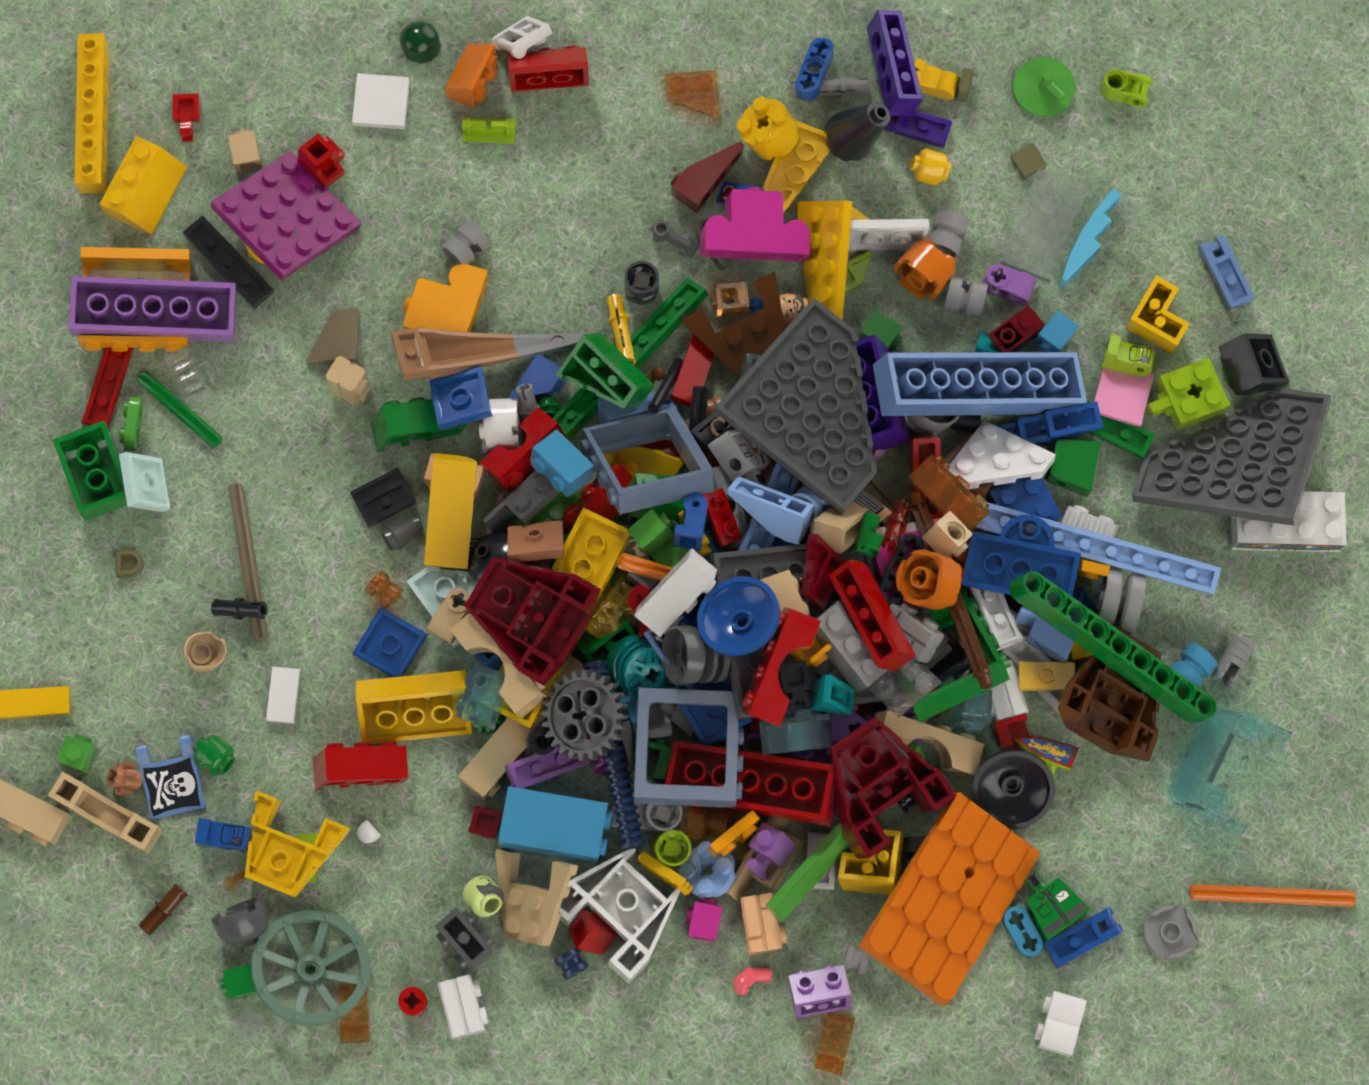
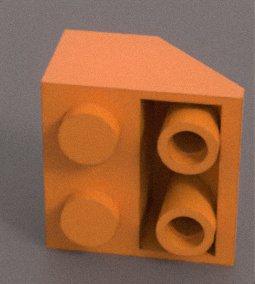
M467 44L445 87L446 98L474 110L478 103L482 104L488 92L486 87L489 81L493 82L499 71L497 66L498 57L496 56L494 45Z

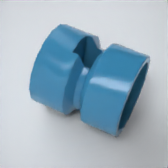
M1190 642L1180 654L1182 660L1174 661L1170 667L1199 687L1203 683L1202 677H1208L1218 664L1207 650L1196 643Z

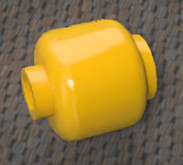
M927 148L921 150L918 155H914L910 163V170L913 171L914 179L932 186L945 182L951 169V162L948 161L944 153Z

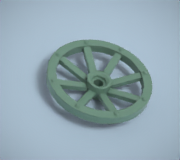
M318 910L296 911L274 921L257 941L251 960L252 983L262 1003L277 1017L300 1026L326 1025L346 1016L362 999L370 978L369 953L359 933L342 918ZM319 923L311 954L306 955L292 925ZM329 926L340 932L350 943L321 959L319 953L327 927ZM282 930H284L298 962L265 950L269 942ZM351 952H356L359 961V976L325 970L326 967ZM262 959L292 970L295 973L266 985L262 974ZM311 969L314 972V974L309 975L305 972V970ZM321 979L353 985L356 988L352 995L343 1004L338 1006ZM300 982L302 984L294 1010L281 1004L272 995L276 991ZM313 985L330 1011L317 1014L302 1013L310 986Z

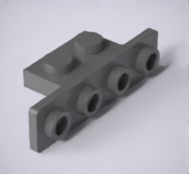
M535 470L515 490L511 491L496 508L491 510L483 519V522L492 533L501 532L516 517L526 525L559 492L553 488L550 480L543 473H538Z

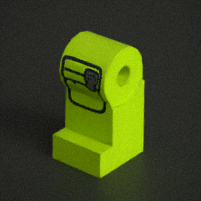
M1111 333L1105 347L1101 367L1138 377L1149 376L1152 372L1155 358L1154 350L1147 346H1136L1121 341L1122 336Z

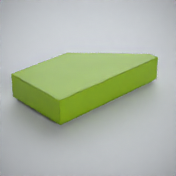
M869 250L847 262L845 294L863 284L871 255Z

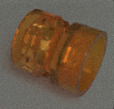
M691 806L685 835L690 840L700 841L702 838H706L707 841L713 843L726 832L730 810L714 807L709 811L705 806Z

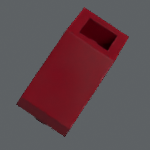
M1027 305L990 332L987 337L1000 352H1017L1037 338L1045 324L1033 309Z

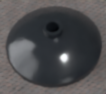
M1018 749L1004 750L991 755L978 767L972 780V798L976 805L1008 829H1020L1038 822L1049 811L1055 797V782L1047 764L1035 754ZM1010 779H1014L1017 781L1016 784L1012 786L1008 785L1007 782Z

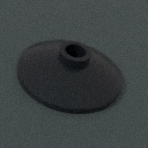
M502 532L489 533L481 537L473 545L469 552L467 569L473 579L476 581L480 580L492 558L508 557V536Z

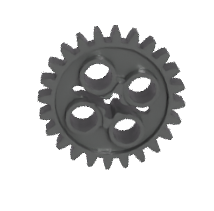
M582 670V673L580 671H572V677L570 675H562L563 683L554 682L556 691H547L551 700L542 702L548 707V711L541 712V715L548 717V721L541 725L542 727L550 728L545 737L555 738L551 746H561L559 754L566 755L569 753V759H577L578 757L579 761H587L588 757L590 760H597L598 754L600 756L608 755L606 748L616 749L613 740H623V737L618 732L628 728L621 723L623 719L629 718V715L622 713V709L628 707V704L620 703V699L625 694L621 692L615 693L619 685L618 683L609 684L611 677H601V672L593 671L592 674L590 670ZM594 692H596L598 696V700L595 705L591 701V697ZM569 698L572 700L573 704L572 709L570 711H568L566 706ZM600 719L603 722L601 732L597 729V723ZM574 726L578 729V735L575 739L572 735Z

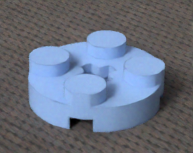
M709 841L701 842L691 851L688 860L679 868V874L693 887L691 893L701 899L711 896L716 898L723 895L732 886L736 876L734 872V864L736 865L733 855L728 853L723 857L720 853L714 858L707 850L711 844ZM713 865L711 868L714 871L712 875H703L705 868Z

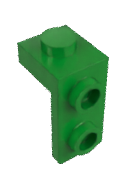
M654 738L653 742L648 741V750L660 755L653 780L664 783L667 777L672 748L669 747L668 742Z

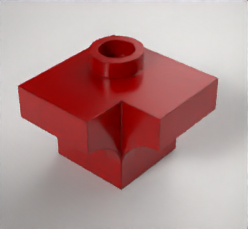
M318 133L299 147L298 163L324 189L344 175V169L339 162L345 158V153L328 136L323 138Z

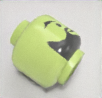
M481 875L473 878L466 884L463 890V900L474 914L479 917H488L499 911L504 901V894L494 880L488 876Z

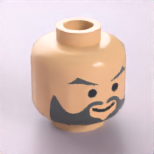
M800 293L779 295L784 329L808 305L807 298H803Z

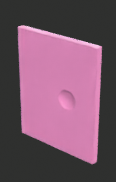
M1103 368L1094 402H1098L1100 415L1141 427L1154 374L1138 377Z

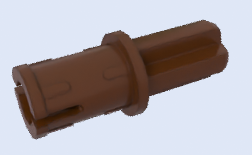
M174 884L159 902H154L156 906L139 923V927L146 934L152 935L168 916H173L171 913L188 894L178 885Z

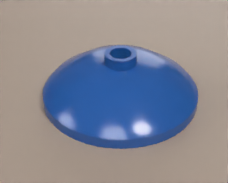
M745 576L727 579L712 588L704 597L697 616L699 633L705 643L712 650L720 654L742 656L752 653L764 646L775 633L780 620L779 601L773 590L759 579ZM743 622H748L744 627H740Z

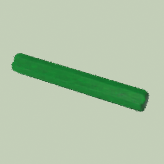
M148 371L141 373L137 378V382L210 447L216 448L223 439L219 433Z

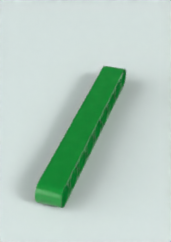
M1030 571L1011 581L1009 591L1017 602L1186 722L1195 724L1215 715L1217 710L1216 702L1209 694L1038 572Z

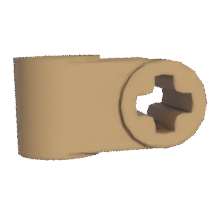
M455 588L447 594L427 627L428 631L451 644L456 637L450 631V628L470 613L465 606L459 605L456 608L453 602L455 599L461 600L462 597L464 602H467L469 594L461 588Z

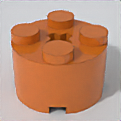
M924 237L921 241H915L894 265L893 271L894 274L899 273L901 276L899 283L919 299H923L926 296L930 298L929 301H934L949 284L951 278L955 276L954 267L956 261L951 255L944 254L936 248L932 240Z
M916 550L910 553L912 555L907 560L901 562L896 575V586L898 591H901L906 602L932 610H940L956 603L961 587L962 568L953 559L928 550Z

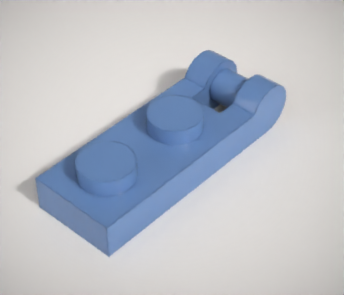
M1225 236L1216 237L1209 244L1204 242L1198 245V251L1202 259H1204L1228 310L1230 311L1252 302L1255 297ZM1219 251L1222 256L1215 258L1213 253Z

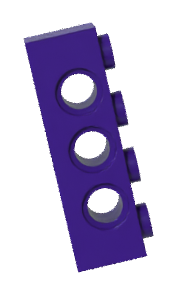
M878 10L866 29L884 105L888 108L890 116L911 117L923 100L903 14L902 11Z

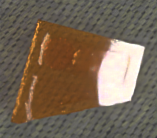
M716 70L664 74L666 102L676 106H684L687 110L695 113L700 112L711 116L716 121L721 120Z

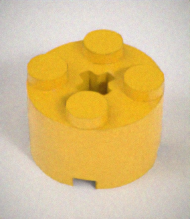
M756 98L737 122V129L741 138L759 158L764 160H773L772 157L787 155L795 147L799 139L797 121L786 107L776 99Z

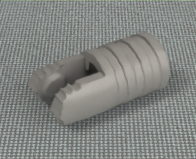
M1234 635L1211 675L1212 678L1216 681L1221 679L1228 668L1231 667L1224 681L1225 687L1231 690L1255 646L1248 640Z

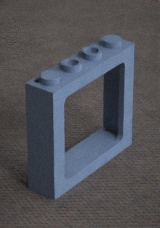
M676 407L659 410L657 413L651 412L583 428V440L580 441L581 452L594 465L593 472H596L598 475L600 487L606 489L610 505L614 504L619 514L682 500L691 494L702 495L714 492L713 469ZM668 439L673 442L690 471L622 488L603 454Z
M639 688L634 804L735 808L736 799H742V782H737V772H742L743 755H738V744L743 745L744 728L738 727L739 720H737L733 691ZM651 704L710 705L727 708L726 776L723 786L649 784L647 782L649 707Z

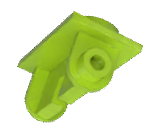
M464 116V120H462V142L515 144L516 119Z

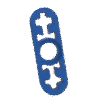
M817 38L809 46L795 82L796 96L800 100L812 101L820 93L834 56L833 43L827 38ZM823 49L821 57H818V53ZM813 66L821 68L818 72H810L808 69ZM808 81L811 82V86H809L808 89H806Z

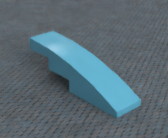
M1115 189L1096 208L1082 229L1067 260L1059 284L1062 289L1099 253L1102 245L1097 239L1108 229L1112 221L1107 214L1118 204L1122 196Z

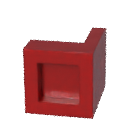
M1026 713L994 722L992 729L999 751L1021 747L1014 740V737L1029 736L1025 723L1028 719Z
M582 910L568 928L576 949L600 955L606 952L618 936L596 913Z

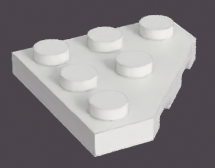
M984 420L945 470L944 478L966 489L979 488V484L991 482L994 485L1014 483L1016 479L1030 477L1031 480L1041 479L1053 464L1056 454Z

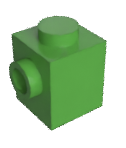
M76 734L73 738L66 735L56 762L65 768L88 775L98 749L93 744H90L92 739Z

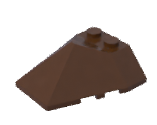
M1115 627L1161 660V653L1121 628ZM1091 655L1066 684L1060 700L1058 711L1065 728L1109 754L1150 761L1158 739L1156 712H1159V703Z

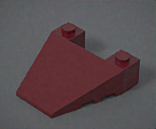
M873 717L830 747L842 835L856 858L869 859L891 843L875 817L908 793H911L922 812H935L956 797L942 772L927 763L916 750H912L897 734L876 717Z

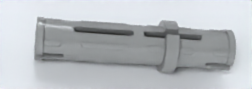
M840 76V79L824 80L818 96L840 95L841 97H846L848 94H870L869 77L845 78V76ZM790 81L791 98L797 97L796 81ZM808 81L806 89H808V87L811 86V82Z

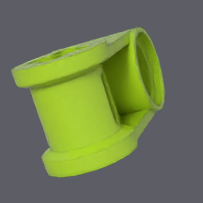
M1112 69L1103 78L1100 84V93L1108 100L1143 108L1148 106L1147 93L1153 80L1147 75ZM1108 82H1115L1119 88L1111 87Z

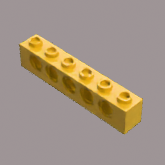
M104 33L78 34L74 183L80 194L106 192L109 43Z

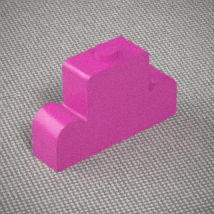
M749 187L746 190L733 189L725 199V217L721 215L710 217L700 231V257L804 262L810 255V232L806 223L795 219L784 224L783 194L777 191H762L759 187Z

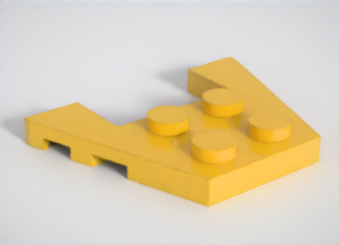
M256 790L254 794V801H256L255 814H252L251 825H253L252 840L248 843L244 877L296 898L349 833L351 828L325 818L313 845L270 828L281 800Z

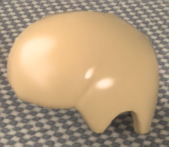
M211 631L194 633L187 638L182 652L185 663L197 672H212L223 663L227 649L223 638L220 639Z

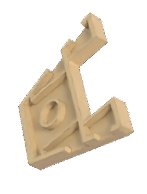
M496 849L498 885L504 894V901L501 906L504 937L540 946H550L562 914L559 912L563 898H567L571 888L568 887L571 876L576 875L578 865L552 862L550 887L546 889L517 881L521 853Z

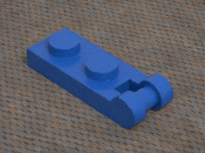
M1111 907L1102 910L1043 943L1056 969L1124 931L1120 924L1117 925ZM1103 921L1107 928V931L1101 933L1097 926V923Z

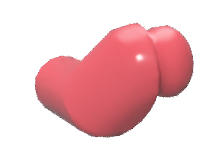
M747 967L735 977L733 981L734 992L738 995H745L748 993L749 987L755 982L771 983L772 969Z

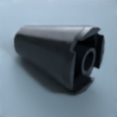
M872 102L835 113L827 120L824 128V133L827 132L828 140L826 143L828 148L836 157L843 161H860L868 155L890 121L888 108L880 102Z

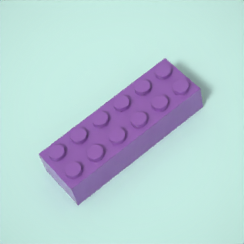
M72 276L69 330L71 336L78 337V335L187 337L188 341L235 343L236 283Z

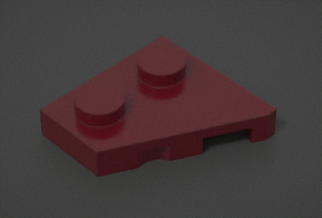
M810 533L807 542L801 595L815 609L824 610L835 588L829 574L843 565L845 561L819 534Z

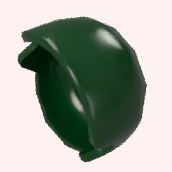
M424 21L412 22L403 28L400 33V45L408 60L422 64L430 62L438 56L441 42L436 29L431 24Z

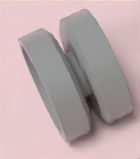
M1110 568L1108 577L1103 576L1098 591L1095 614L1113 625L1117 615L1116 626L1129 634H1133L1141 614L1146 588V576L1131 573L1123 587L1124 576L1122 571Z

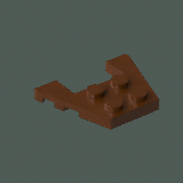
M775 272L753 282L765 308L720 332L715 333L703 309L681 320L739 379L746 374L785 330Z

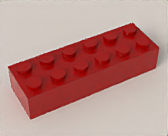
M674 741L665 785L721 787L725 784L726 748ZM738 750V755H743L742 772H737V782H742V799H736L735 808H712L749 813L753 810L757 815L831 827L837 798L832 765Z

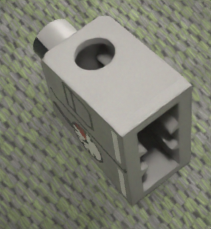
M738 430L727 431L708 444L709 449L731 481L734 482L739 476L760 485H766L760 473L761 470L769 466V459L766 453Z

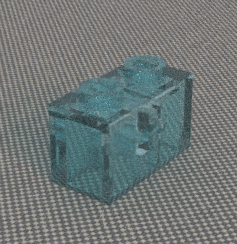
M987 690L953 706L951 729L960 730V733L976 735V731H982L983 728L991 724L992 690Z

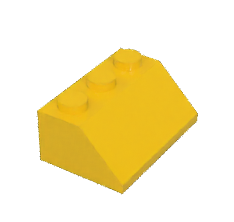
M136 136L105 192L100 206L105 215L152 235L188 167L160 146Z

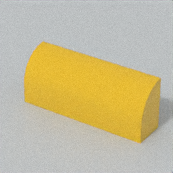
M434 453L424 565L468 569L477 461L459 455Z

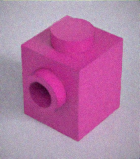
M702 898L701 903L695 902L694 908L688 907L685 924L690 925L689 938L715 943L723 908L717 906V901Z

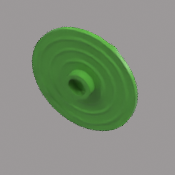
M1040 57L1029 60L1019 68L1014 77L1013 92L1015 99L1025 111L1036 116L1050 117L1060 114L1069 107L1075 95L1076 86L1072 73L1063 63L1052 58Z

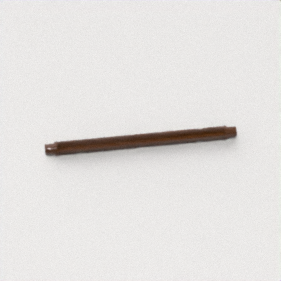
M914 491L908 495L911 502L910 508L921 537H923L934 526V522L926 501L922 499L919 491ZM922 538L926 550L935 552ZM959 590L956 603L948 606L973 675L978 680L981 689H987L993 685L990 678L991 672Z

